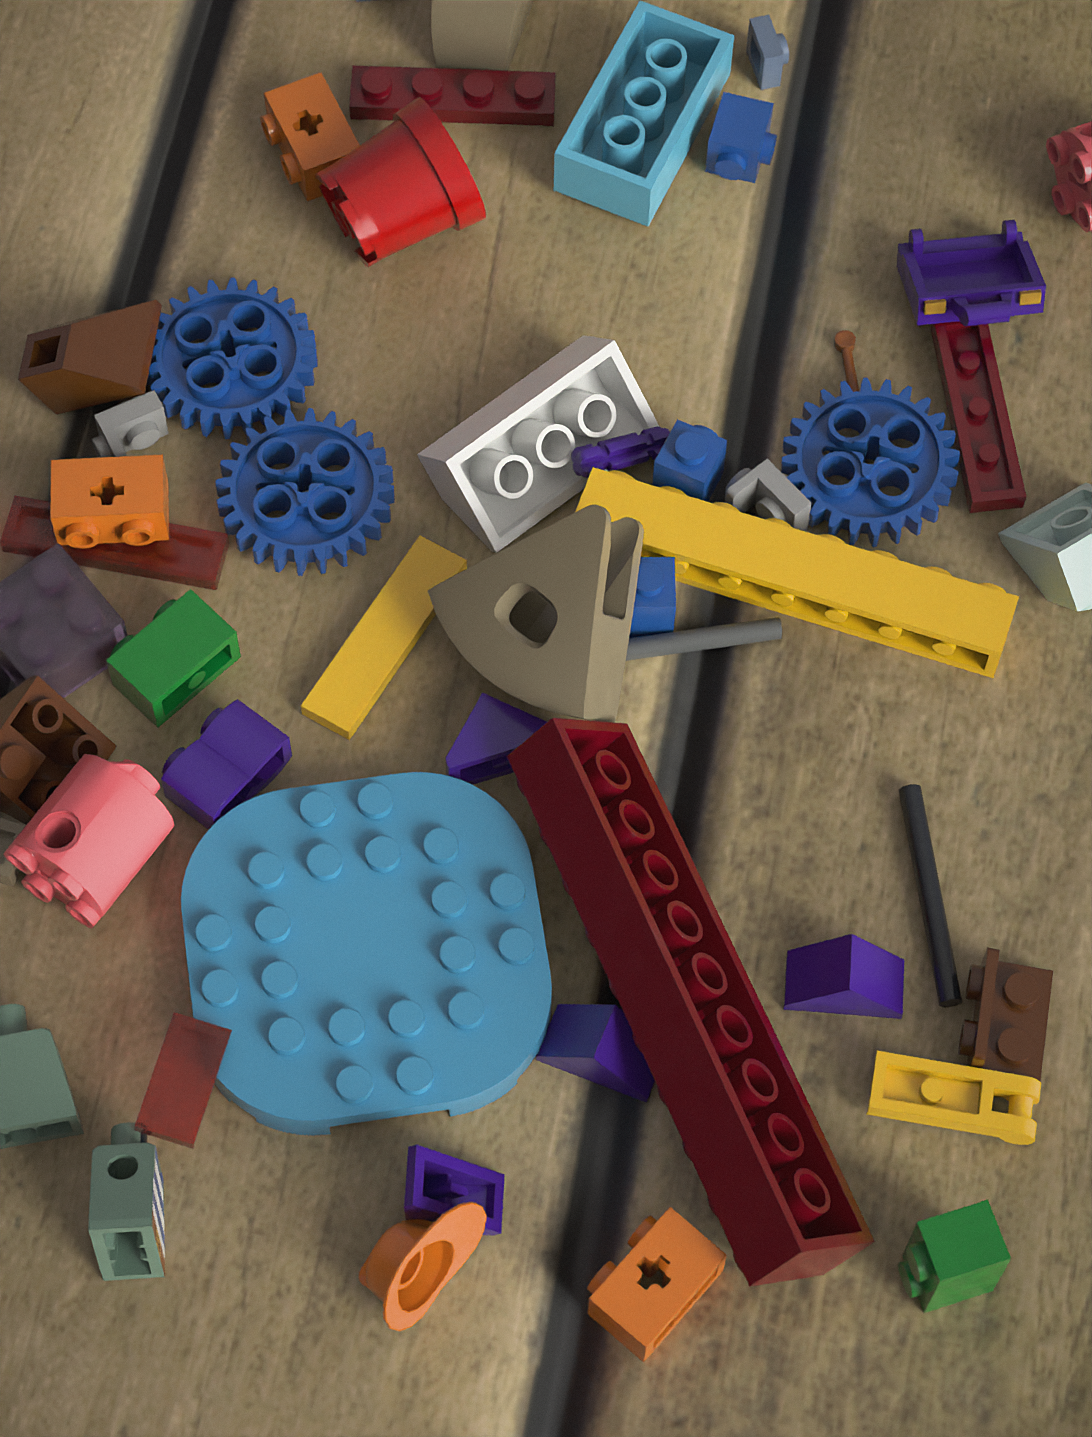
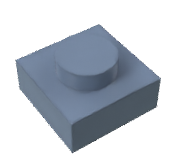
M769 14L750 18L746 52L760 90L778 87L781 83L783 64L789 62L786 38L783 33L776 34Z

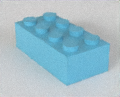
M640 0L554 153V191L648 227L730 75L734 35Z

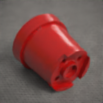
M417 97L394 113V122L334 164L315 174L316 178L322 183L319 185L320 191L345 237L349 235L351 239L357 238L360 247L354 251L366 267H370L380 260L448 228L453 227L455 230L460 231L486 219L483 200L462 155L435 112L420 97Z

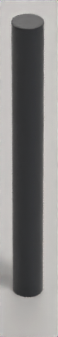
M910 784L901 787L898 791L940 1007H953L962 1003L959 980L922 789L920 785Z

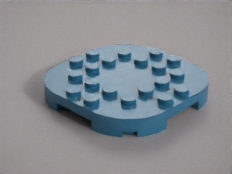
M408 772L272 791L247 800L227 812L205 833L192 853L182 883L181 910L196 1037L205 1066L219 1091L229 1102L232 1100L241 1109L256 1117L258 1123L275 1130L297 1135L331 1134L330 1127L442 1110H449L450 1117L480 1109L509 1092L517 1085V1079L538 1054L551 1018L552 983L531 855L524 835L509 812L497 800L478 787L447 775L428 772Z

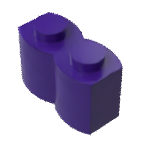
M238 699L229 704L225 709L220 707L210 713L201 727L200 739L193 742L186 749L184 747L176 749L168 757L162 769L163 776L161 782L165 797L208 830L227 812L241 803L252 799L267 787L292 757L290 737Z

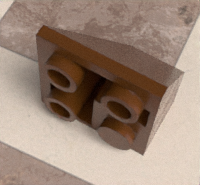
M155 299L76 319L29 334L26 340L18 380L56 415L145 394L162 305Z
M32 675L0 699V811L26 825L84 754L96 755L108 760L117 747L38 675Z

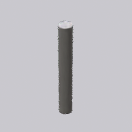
M779 617L629 638L626 661L782 639L781 621Z

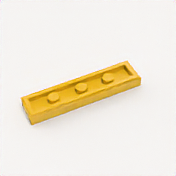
M419 535L301 704L302 715L350 740L435 617L436 613L428 590L466 570L467 560Z

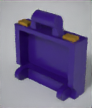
M1015 219L1003 220L1001 234L924 241L922 229L909 230L908 243L898 244L897 269L917 325L960 321L964 326L1010 322V316L1043 313L1046 284L1028 241L1023 240L1022 232H1017Z

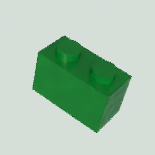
M190 589L178 600L172 599L164 603L155 613L152 622L139 633L128 635L120 640L113 648L106 662L113 686L159 728L241 657L237 631Z
M987 1199L917 1222L902 1255L904 1261L898 1263V1268L907 1295L910 1298L918 1296L923 1312L926 1313L993 1291L1010 1262L1011 1256Z

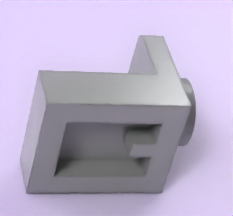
M155 390L94 415L99 436L91 439L98 458L127 456L125 453L127 451L148 448L156 443L159 438L168 435L164 407Z
M768 459L752 470L745 468L739 471L726 486L725 503L736 507L740 512L745 513L756 505L757 513L762 519L776 518L787 522L795 529L802 531L808 529L812 503Z

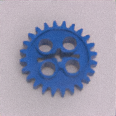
M231 277L226 290H219L213 280H208L206 294L200 295L196 289L190 286L187 288L189 301L185 304L173 297L169 299L172 315L160 313L146 384L151 385V391L155 390L160 401L163 403L167 418L180 413L181 425L185 430L196 421H199L204 437H207L215 426H222L224 438L230 439L234 426H241L245 433L247 427L253 429V423L260 421L265 426L264 417L269 416L272 419V414L275 412L284 417L285 411L291 410L289 400L297 403H304L306 401L304 386H314L313 368L318 367L317 350L314 349L316 348L314 330L308 329L306 313L296 314L295 302L292 298L279 303L276 287H272L265 294L260 295L257 280H252L245 290H238L235 277ZM248 328H257V330L252 332L243 331ZM198 339H204V340H206V341L201 342V343H194V344H193V343H190V342H192V341H194V340H198ZM259 372H270V374L266 376L254 375ZM208 383L218 384L217 386L212 388L201 387Z
M863 378L860 391L856 392L852 391L846 381H841L840 394L836 398L827 390L822 389L819 399L820 407L806 401L803 404V419H791L790 434L792 436H786L783 440V453L786 456L782 457L781 473L789 475L786 478L812 503L809 525L814 527L826 520L829 522L828 534L836 536L841 529L847 530L849 545L852 546L857 542L860 533L868 534L872 547H877L880 533L886 532L895 544L900 543L901 528L904 526L914 535H919L922 526L921 517L935 523L938 519V505H949L952 493L949 488L956 487L959 471L954 468L958 466L960 451L952 449L955 441V431H941L944 428L945 413L941 412L928 416L931 402L929 397L921 399L914 404L910 401L912 387L907 386L899 395L892 394V385L889 379L884 381L880 391H872L868 378ZM844 428L853 429L859 432L860 435L845 437L840 435L838 431ZM905 439L910 441L913 446L900 448L894 446L891 441ZM824 451H829L828 454H823ZM866 459L874 460V464L865 463ZM914 468H916V469H917V472H916V473H912L911 470H913ZM831 476H842L850 482L844 485H834L826 479ZM886 486H894L899 488L903 494L888 496L879 489Z
M308 408L304 421H296L291 410L285 411V424L277 425L269 416L264 417L265 432L262 434L247 427L245 433L248 445L236 442L230 444L233 460H221L220 468L223 478L216 479L215 482L217 495L220 497L216 500L219 517H225L223 522L226 534H236L237 549L240 552L253 547L254 562L256 564H260L270 555L273 556L275 572L278 573L290 561L295 562L298 576H303L309 562H315L319 572L325 574L327 559L334 557L342 567L348 566L346 551L352 549L354 552L364 556L367 554L364 537L378 541L382 538L380 523H389L391 521V509L388 504L395 503L394 486L391 485L394 483L392 466L386 465V451L384 447L374 448L372 432L369 431L356 437V421L351 419L340 428L337 426L336 413L334 411H331L323 422L316 421L313 408ZM279 463H285L290 465L289 467L280 470L270 468L271 466ZM333 465L345 467L335 472L325 470V468ZM280 510L286 512L285 515L278 518L266 516L272 511ZM331 512L342 515L332 520L321 518L322 515Z

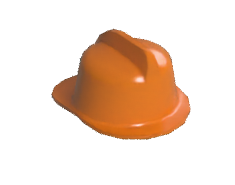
M474 1202L458 1204L442 1214L435 1222L424 1219L403 1220L391 1226L380 1237L359 1271L358 1279L361 1284L372 1291L383 1302V1318L388 1328L402 1331L413 1326L424 1316L440 1290L467 1261L477 1247L485 1230L487 1216L481 1205Z

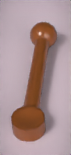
M842 330L835 335L834 346L838 352L842 353L847 383L852 391L856 392L859 391L852 354L855 348L856 337L852 332Z

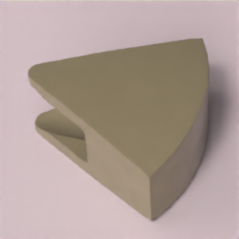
M432 0L431 33L436 68L508 71L534 0Z
M589 505L428 590L435 613L449 639L462 656L483 677L500 689L530 705L557 714L589 721H616L644 537L643 525L638 520L624 517L611 522L610 513L606 508L599 505Z

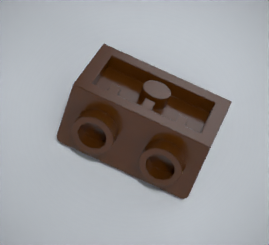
M987 947L981 965L971 964L969 969L965 999L975 1001L973 1020L964 1019L958 1054L968 1056L967 1066L1028 1076L1041 1081L1053 970L998 961L1000 950Z

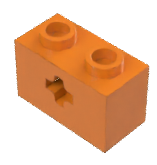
M320 72L264 92L266 115L260 116L261 126L269 145L278 144L283 153L280 155V162L289 184L298 183L307 201L323 196L319 185L322 183L316 178L315 174L334 164L360 146L323 74Z
M163 454L51 460L50 518L58 546L69 545L83 549L91 548L101 543L121 542L142 546L153 541L169 540V485Z
M671 1207L667 1209L658 1221L651 1215L648 1216L629 1238L627 1244L633 1249L618 1266L612 1261L607 1262L587 1287V1290L592 1293L589 1297L587 1314L643 1363L724 1270L727 1258L726 1253ZM658 1271L664 1275L662 1287L654 1283L645 1290L641 1286L642 1273L649 1278Z

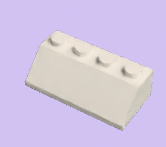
M583 335L422 450L417 456L442 500L492 552L497 553L585 488L588 478L576 475L572 468L571 452L576 447L592 444L594 447L599 441L634 432L640 435L642 430L659 425L615 340Z

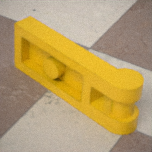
M877 1051L874 1058L866 1115L999 1137L1007 1143L1029 1145L1035 1142L1037 1122L1031 1119L1033 1105L1039 1103L1041 1082L1028 1076ZM993 1096L1002 1097L1009 1101L1008 1113L991 1111Z

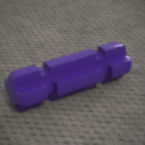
M657 426L642 430L640 435L634 432L599 441L594 447L592 444L576 447L571 452L573 471L578 476L588 478L592 467L611 471L645 463L650 457L655 460L670 431Z

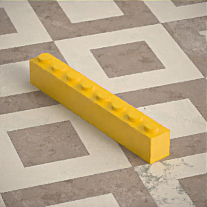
M592 467L575 512L589 505H599L606 508L610 513L611 522L624 517L638 520L644 529L641 557H675V581L994 678L1019 596L1006 593L1003 588L995 584H977L954 577L948 571L939 567L929 566L924 568L901 561L886 551H868L851 546L833 535H815L795 529L780 519H762L740 512L736 507L724 502L710 503L687 496L683 491L675 487H657L637 481L622 471L611 470L607 472Z

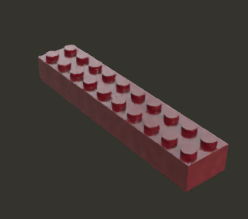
M551 718L512 751L507 758L516 775L517 786L526 797L537 821L540 836L548 846L559 869L563 887L572 898L585 926L586 937L593 948H595L607 974L610 990L619 1001L633 1031L634 1042L643 1053L655 1079L659 1097L668 1108L681 1136L684 1152L692 1161L707 1193L708 1204L712 1212L718 1217L733 1250L734 1261L739 1270L744 1274L749 1287L824 1275L874 1243L875 1240L627 723Z

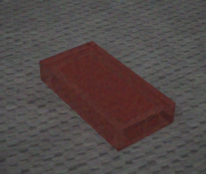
M173 1013L135 1123V1131L185 1147L194 1148L231 1038L232 1030L179 1013Z

